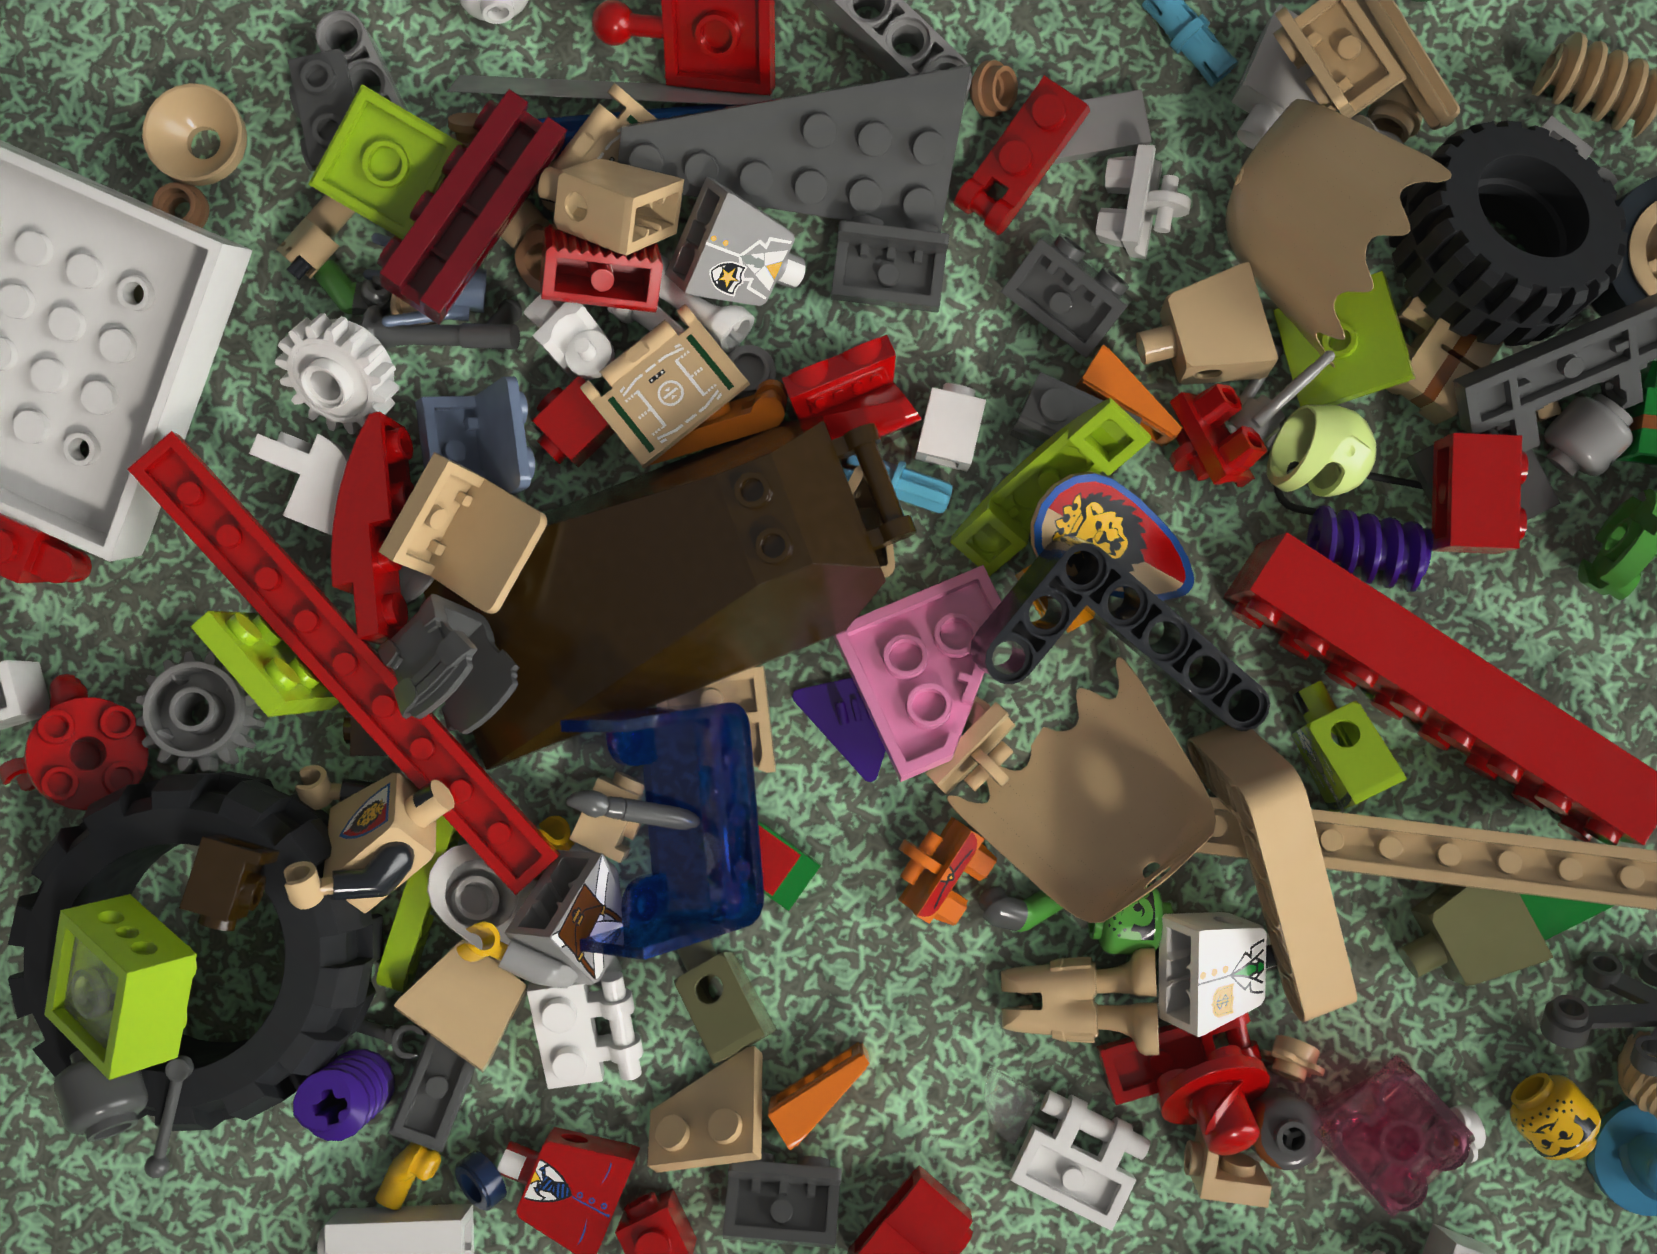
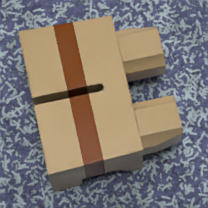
M1409 296L1397 313L1399 322L1418 334L1411 345L1405 343L1416 379L1387 388L1386 390L1392 394H1401L1420 408L1419 414L1434 425H1437L1454 417L1458 412L1453 380L1489 365L1504 341L1499 345H1490L1477 342V336L1473 334L1462 337L1448 330L1450 324L1442 318L1435 321L1423 310L1426 308V305L1418 296L1413 299Z

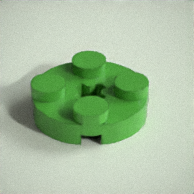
M1643 490L1646 496L1643 502L1634 496L1630 497L1604 522L1595 537L1596 540L1603 543L1601 550L1593 563L1582 558L1578 579L1582 584L1600 595L1609 594L1618 600L1625 599L1634 591L1640 581L1641 572L1654 556L1657 557V492L1654 490Z

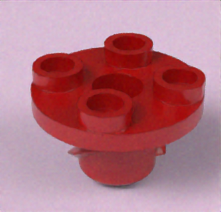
M83 697L62 702L42 715L27 738L24 760L27 774L32 784L46 799L67 809L86 811L90 804L129 784H139L148 764L149 748L144 747L142 744L146 734L142 727L136 726L135 715L130 709L106 699Z
M1236 1045L1220 1047L1208 1055V1061L1187 1070H1170L1157 1079L1156 1083L1160 1091L1157 1096V1104L1163 1118L1173 1124H1198L1207 1149L1211 1153L1221 1156L1237 1154L1250 1148L1259 1138L1260 1130L1249 1104L1266 1091L1270 1083V1076L1260 1059L1243 1055L1240 1047Z

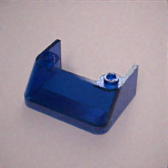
M731 702L629 709L560 720L561 732H606L609 753L617 763L624 766L643 765L645 798L647 802L690 810L697 814L701 821L696 828L688 830L648 825L652 873L635 878L626 887L621 902L623 927L580 939V951L645 960L752 925L759 918L763 909L764 884L751 729L745 710L740 705Z

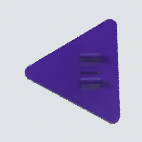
M853 678L795 690L792 696L793 701L865 781H875L886 750Z

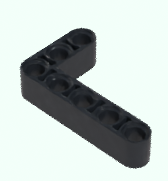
M1064 535L1055 538L1046 546L979 628L971 641L970 652L972 659L981 670L1002 684H1015L1023 681L1030 675L1075 618L1085 609L1204 711L1238 731L1255 729L1265 721L1269 713V697L1261 685L1103 549L1075 536ZM1081 551L1084 557L1083 567L1077 575L1069 578L1066 572L1067 561L1075 552ZM1123 587L1124 600L1121 606L1109 612V596L1116 588ZM1046 596L1048 610L1045 615L1037 621H1030L1029 610L1032 603L1037 598ZM1159 622H1163L1164 631L1162 637L1155 644L1149 645L1148 639L1152 627ZM1011 641L1013 648L1009 659L1003 664L993 665L992 657L996 647L1003 642ZM1202 656L1201 670L1197 675L1189 678V668L1192 662ZM1240 690L1241 698L1238 705L1232 710H1228L1229 700L1233 694Z

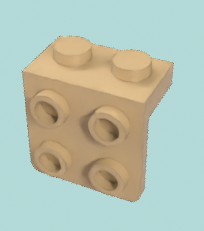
M1319 0L1295 19H1293L1285 6L1275 13L1282 27L1274 32L1273 35L1298 70L1305 64L1309 65L1314 75L1305 80V83L1320 105L1334 111L1339 110L1341 114L1352 118L1407 79L1356 0Z
M434 452L378 552L393 562L431 576L478 609L494 614L503 605L547 526V517L544 513L480 474Z

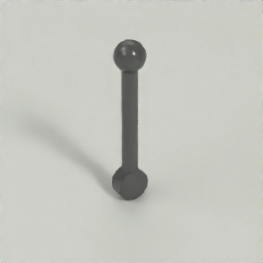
M179 1055L178 1058L172 1059L165 1068V1073L170 1079L169 1089L154 1153L147 1159L144 1165L146 1174L151 1178L164 1176L170 1167V1161L166 1153L183 1081L194 1070L192 1060L185 1055Z

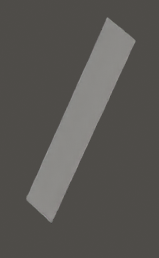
M459 75L447 90V92L506 94L508 89H510L517 95L613 99L608 90L615 83L634 100L726 105L772 100L773 92L769 96L669 86L659 83Z

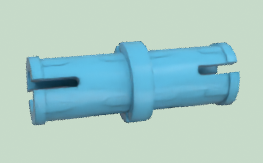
M1144 0L1142 3L1144 10L1157 21L1172 40L1170 43L1172 49L1177 54L1182 51L1211 87L1227 76L1239 63L1209 30L1210 22L1203 14L1198 17L1184 0Z

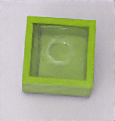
M131 894L60 910L44 1015L108 1080L176 1059L179 1054L182 1032L187 1024V1006L192 979L197 970V953Z

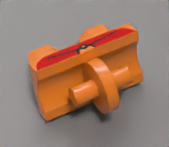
M951 817L940 836L929 830L919 847L905 839L898 849L911 859L900 875L901 878L908 882V885L898 900L928 924L934 918L954 926L967 909L968 900L954 891L953 887L963 872H966L978 881L987 878L996 864L997 858L982 844L984 841L983 837Z

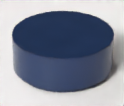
M473 1151L456 1164L455 1176L466 1197L477 1208L488 1211L506 1197V1186L499 1171L481 1152Z

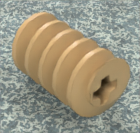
M1575 32L1563 43L1558 44L1537 76L1532 95L1539 96L1551 84L1555 86L1552 104L1559 105L1572 93L1575 97L1571 112L1578 114L1589 102H1593L1595 106L1591 117L1592 121L1599 122L1611 110L1615 112L1611 124L1612 130L1619 131L1632 119L1635 122L1631 138L1640 135L1657 115V67L1649 71L1648 62L1641 58H1636L1628 63L1629 57L1627 52L1623 50H1615L1608 54L1607 44L1602 41H1595L1587 47V36L1581 32Z

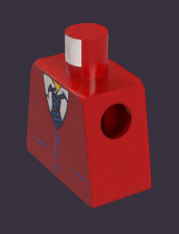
M553 1127L540 1152L510 1141L497 1170L500 1175L526 1185L515 1212L519 1219L574 1254H597L640 1147Z

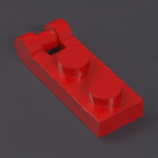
M1044 75L973 177L962 185L955 197L954 206L968 215L972 212L976 213L985 220L984 226L996 235L1002 234L1090 113L1089 105ZM995 182L1007 190L1005 195L998 201L987 195Z
M1248 1012L1199 1037L1172 1024L1160 1027L1159 1055L1145 1056L1141 1054L1131 1037L1096 1046L1112 1101L1115 1105L1159 1093L1156 1081L1162 1074L1174 1069L1187 1070L1208 1061V1055L1216 1050L1212 1035L1225 1032L1229 1045L1240 1047L1243 1055L1253 1056L1262 1060L1257 1041L1251 1040L1246 1024L1251 1021Z

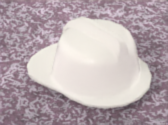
M467 843L452 847L437 859L429 873L427 892L431 906L440 919L451 930L482 950L483 943L481 938L477 934L467 931L466 928L479 922L492 923L500 933L501 942L509 945L511 940L507 937L505 931L537 881L533 879L515 895Z

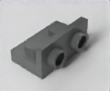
M1060 233L1055 239L1050 234H1047L1039 239L1001 292L1087 358L1133 301L1125 293L1129 285L1110 269L1103 267L1098 272L1082 260L1086 252L1069 237Z

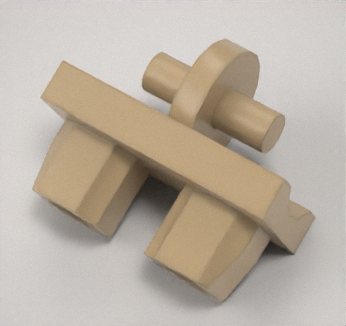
M975 697L964 727L967 731L960 737L952 760L925 773L945 795H948L963 779L974 791L989 777L1001 787L1010 779L1000 768L1013 753V750L1001 741L1015 727V724L1008 717V712L997 702L990 706L979 697Z

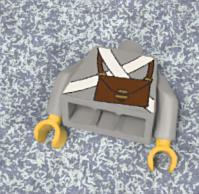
M550 816L539 824L541 829L538 830L561 855L545 869L506 929L505 934L511 940L509 945L501 942L500 933L492 923L479 922L466 928V930L477 934L481 938L483 943L482 950L468 943L457 946L456 950L462 959L469 962H476L488 956L500 961L499 968L538 985L555 988H568L573 983L602 986L601 977L603 974L610 971L621 972L622 965L615 954L631 928V918L621 896L619 873L617 868L606 860L603 853H597L569 840L571 830L564 818L561 816Z

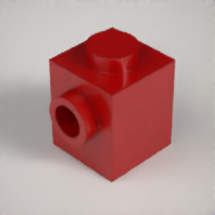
M580 376L574 379L564 390L561 387H557L548 393L537 406L539 414L532 420L543 432L536 441L559 464L568 457L578 468L615 433L580 389V386L587 382Z
M673 1188L656 1196L655 1192L646 1193L624 1207L625 1212L622 1214L615 1234L625 1254H693L697 1238Z

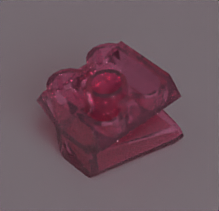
M1397 1055L1377 1073L1312 1106L1317 1110L1323 1122L1314 1132V1135L1371 1198L1375 1199L1392 1219L1400 1211H1410L1420 1206L1427 1196L1428 1185L1442 1171H1451L1462 1166L1469 1156L1470 1145L1475 1141V1137L1468 1127L1428 1084Z

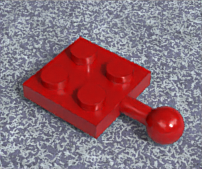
M607 0L599 4L593 13V31L597 38L607 45H622L632 36L663 39L666 85L769 96L775 89V0H661L662 16L633 13L625 3L619 0Z

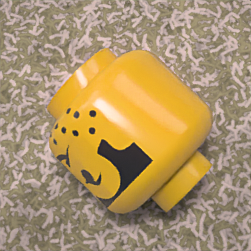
M1536 1073L1524 1079L1513 1090L1510 1108L1511 1122L1538 1154L1548 1160H1563L1566 1158L1579 1160L1587 1156L1595 1148L1597 1143L1595 1137L1599 1133L1601 1126L1599 1112L1572 1080L1563 1075Z

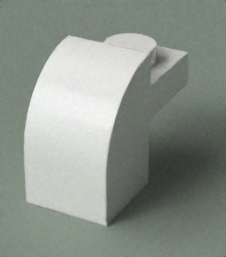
M280 432L277 441L257 434L249 452L250 455L300 475L283 516L332 535L337 497L344 470L351 453L320 434H317L313 445L284 432Z

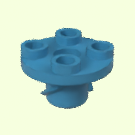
M1627 1099L1601 1119L1599 1133L1595 1137L1597 1140L1596 1146L1587 1156V1167L1600 1190L1615 1204L1638 1215L1657 1216V1119L1649 1112L1641 1111L1638 1105Z

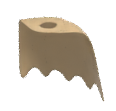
M1296 99L1290 103L1257 143L1235 178L1236 181L1229 199L1225 219L1229 244L1240 264L1250 263L1257 285L1322 356L1326 351L1320 344L1317 333H1323L1335 339H1345L1343 328L1334 310V301L1337 296L1348 291L1369 292L1373 289V280L1366 264V249L1371 239L1382 235L1403 236L1410 232V224L1400 200L1402 189L1414 183L1447 181L1451 179L1452 174L1447 168L1431 157L1343 114L1309 100ZM1331 362L1330 365L1335 368L1334 363Z
M1117 657L1116 671L1119 679V689L1116 698L1108 699L1091 690L1079 688L1076 693L1079 713L1077 725L1067 731H1055L1043 727L1031 745V756L1026 767L1022 770L1014 771L1000 766L1002 771L1010 778L1002 787L991 777L986 780L990 794L988 802L974 803L958 796L951 795L947 797L949 804L966 823L996 848L1039 889L1075 917L1089 923L1105 922L1161 885L1214 835L1216 827L1214 807L1202 781L1142 682L1128 663L1121 657ZM1155 862L1160 865L1150 876L1144 878L1143 870L1148 864ZM1171 868L1158 881H1156L1154 884L1146 888V886L1150 882H1152L1157 876H1159L1165 870Z

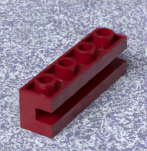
M508 89L499 104L492 99L486 103L474 122L473 128L478 133L467 149L461 144L456 146L441 171L447 178L435 194L430 190H426L421 195L409 216L415 222L403 240L395 235L385 246L377 261V264L383 268L380 271L381 286L438 325L446 317L538 184L544 169L551 165L564 144L567 129L550 117H547L543 123L527 112L528 102L510 89Z

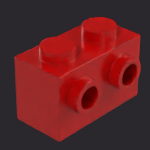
M1452 433L1434 442L1432 551L1500 554L1520 549V541L1524 538L1527 529V514L1525 509L1521 507V485L1527 478L1529 467L1527 454L1522 451V435Z

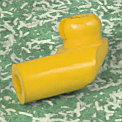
M413 1142L410 1143L393 1159L375 1200L386 1208L400 1210L415 1177L425 1181L435 1175L441 1163L440 1153Z

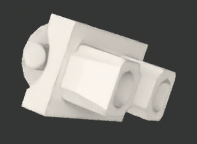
M1138 144L1136 156L1109 158L1106 167L1105 188L1107 192L1112 194H1129L1127 209H1100L1096 224V236L1101 243L1125 247L1129 257L1147 258L1154 215H1156L1154 231L1169 233L1172 218L1186 216L1190 211L1191 199L1177 192L1179 177L1164 175L1161 190H1158L1162 163L1154 159L1156 151L1154 145Z
M540 294L525 309L524 314L539 328L532 336L573 380L578 376L589 380L600 378L602 375L599 371L614 360L615 353L611 341L582 304L570 302L563 304L561 301L541 299Z

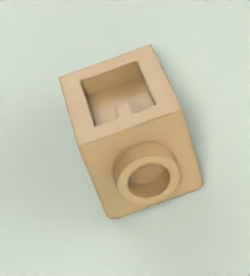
M1197 1124L1195 1141L1188 1140L1185 1146L1184 1171L1186 1175L1191 1176L1200 1199L1268 1208L1272 1186L1259 1161H1255L1252 1157L1243 1153L1227 1156L1211 1153L1207 1149Z

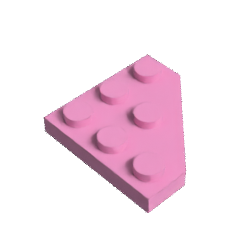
M984 565L857 617L847 628L846 632L833 636L900 782L949 762L954 756L985 674L972 659L970 652L971 641L979 628L1001 603V599Z

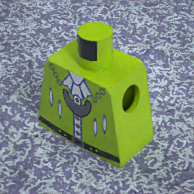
M1322 680L1292 695L1307 723L1294 732L1292 737L1329 811L1339 812L1407 780L1404 772L1361 704L1356 700L1337 709ZM1331 733L1337 736L1340 746L1333 741Z

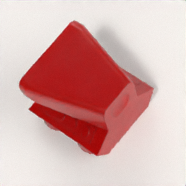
M888 335L862 343L839 355L807 366L782 378L798 420L823 416L832 440L843 436L854 428L869 423L876 425L881 438L922 420L907 397L894 383L896 353Z

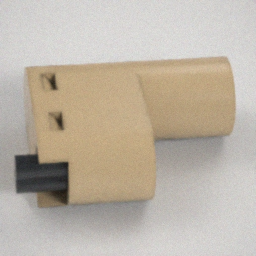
M324 195L276 249L291 262V265L286 270L298 280L304 275L311 279L340 247L332 238L354 215L355 211Z

